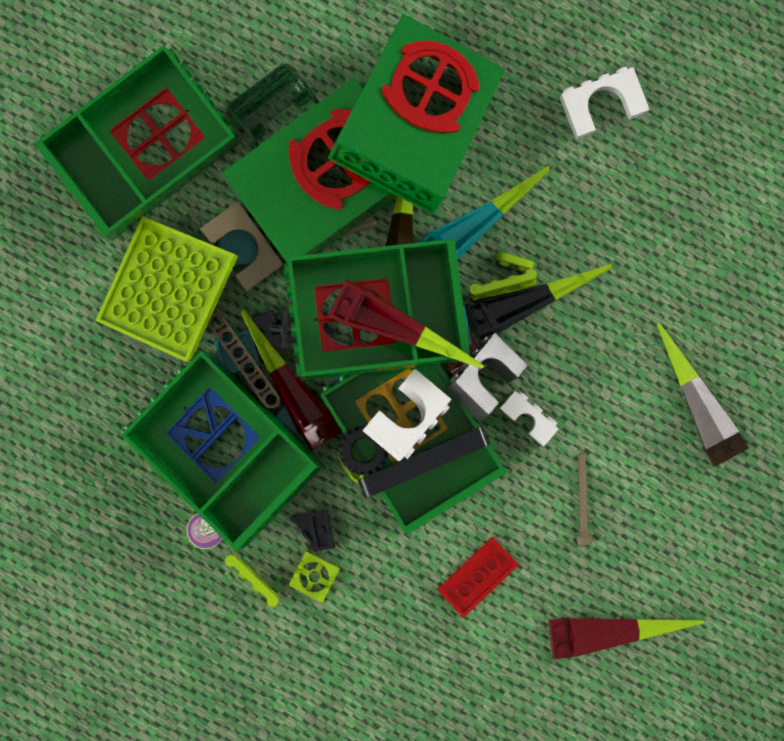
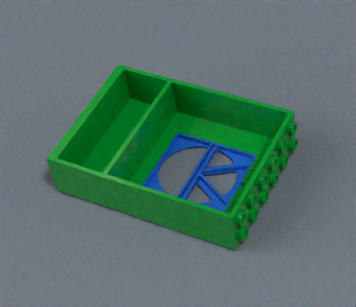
M197 351L187 366H182L177 371L178 375L163 386L164 390L152 397L150 400L151 404L138 412V418L125 426V432L121 436L236 552L245 549L323 468L324 464L211 352ZM214 405L231 411L219 426L213 409ZM205 407L212 433L186 427L190 416L196 410ZM238 418L245 432L244 450L238 459L231 465L221 468L210 467L198 461ZM188 435L204 439L205 441L191 453L185 436Z

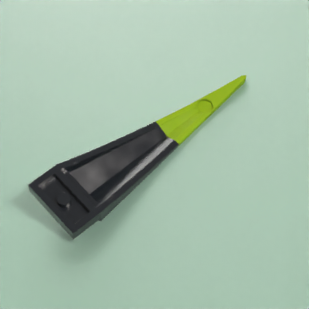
M612 264L535 287L480 298L465 305V310L481 340L496 332H502L611 269Z

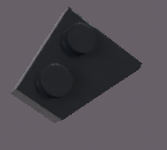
M328 509L291 517L292 522H295L301 530V534L308 539L315 552L335 548Z

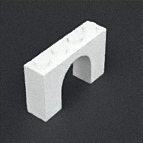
M623 67L618 69L616 74L609 75L607 73L598 77L599 80L592 82L588 80L580 84L581 87L576 89L569 87L563 90L560 100L576 140L593 134L596 130L588 110L589 97L595 92L607 90L615 93L621 99L629 120L647 114L650 109L633 67L629 69Z
M416 369L412 371L398 389L418 406L421 414L419 426L410 429L399 427L379 411L363 430L399 462L403 457L409 458L415 450L412 448L415 443L420 444L427 436L424 434L427 428L432 430L437 424L436 417L439 414L443 416L450 408L447 404L451 398Z

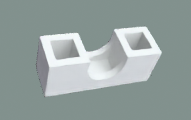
M513 391L499 409L513 421L521 414H529L533 418L534 425L528 434L541 446H545L559 430L556 427L558 423L550 416L546 418L542 415L543 410L535 403L531 405L527 402L528 397L524 393Z

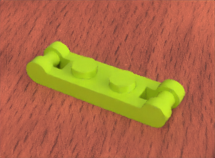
M528 269L525 274L519 276L511 275L504 280H493L481 286L473 284L470 286V298L472 301H476L480 298L534 287L537 283V272L534 269Z
M234 553L229 554L225 559L226 565L234 566L239 571L238 575L244 581L248 580L253 585L252 589L258 595L262 593L267 598L268 606H277L280 601L278 594L241 558Z

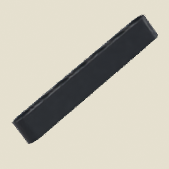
M483 426L365 476L359 479L358 483L364 497L368 498L490 445Z

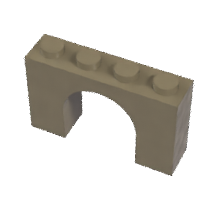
M237 201L199 230L211 245L231 231H243L253 238L256 244V256L253 262L233 276L244 292H246L283 265V257L277 250L274 251L270 246L272 242L268 236L261 234L259 231L261 227L255 219L251 220L248 216L249 210L247 207Z

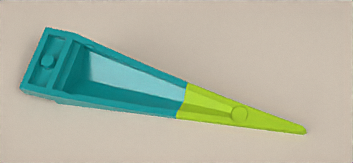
M546 166L522 183L481 207L431 231L419 242L455 239L458 260L549 171V166Z

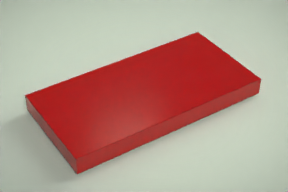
M491 537L437 590L464 618L519 564Z

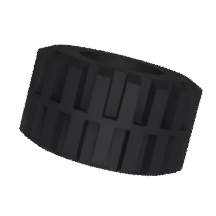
M367 425L350 429L340 441V460L350 472L357 475H369L377 472L384 466L389 454L363 432ZM362 438L371 440L376 447L375 456L367 462L358 461L352 453L354 443Z

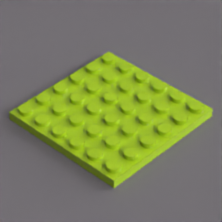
M142 216L95 321L189 363L196 352L238 256Z

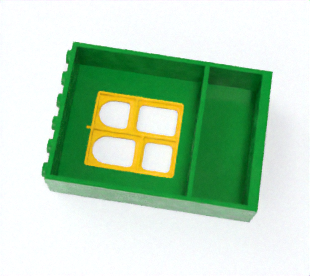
M440 365L342 376L338 379L339 383L334 386L332 383L322 388L323 393L320 394L344 435L354 427L368 425L372 420L367 413L366 402L368 398L375 394L382 395L389 401L398 416L397 421L394 422L396 425L407 429L414 428L406 413L417 405L412 400L404 405H400L394 397L392 389L398 379L407 378L416 369L451 400L447 404L450 408L443 416L439 414L436 417L441 426L440 430L423 439L420 444L415 443L412 447L415 450L409 457L478 428L469 411L446 389L450 381ZM366 438L357 440L352 447L361 462L370 461L376 453L374 443ZM488 445L380 493L402 529L408 535L507 472L491 446ZM389 453L387 461L381 469L399 461Z

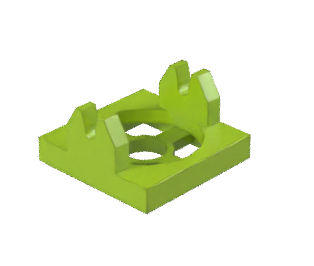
M306 551L288 586L323 603L340 568ZM309 563H318L316 568L310 571L303 568ZM323 566L328 571L329 580L322 577L320 571ZM312 571L318 572L320 574L319 581H310L309 574ZM300 573L307 576L308 584L306 588L303 587L300 581ZM321 583L325 585L319 591H311L314 584Z

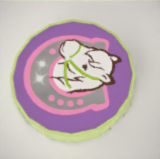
M198 513L189 520L187 536L195 547L211 549L223 540Z

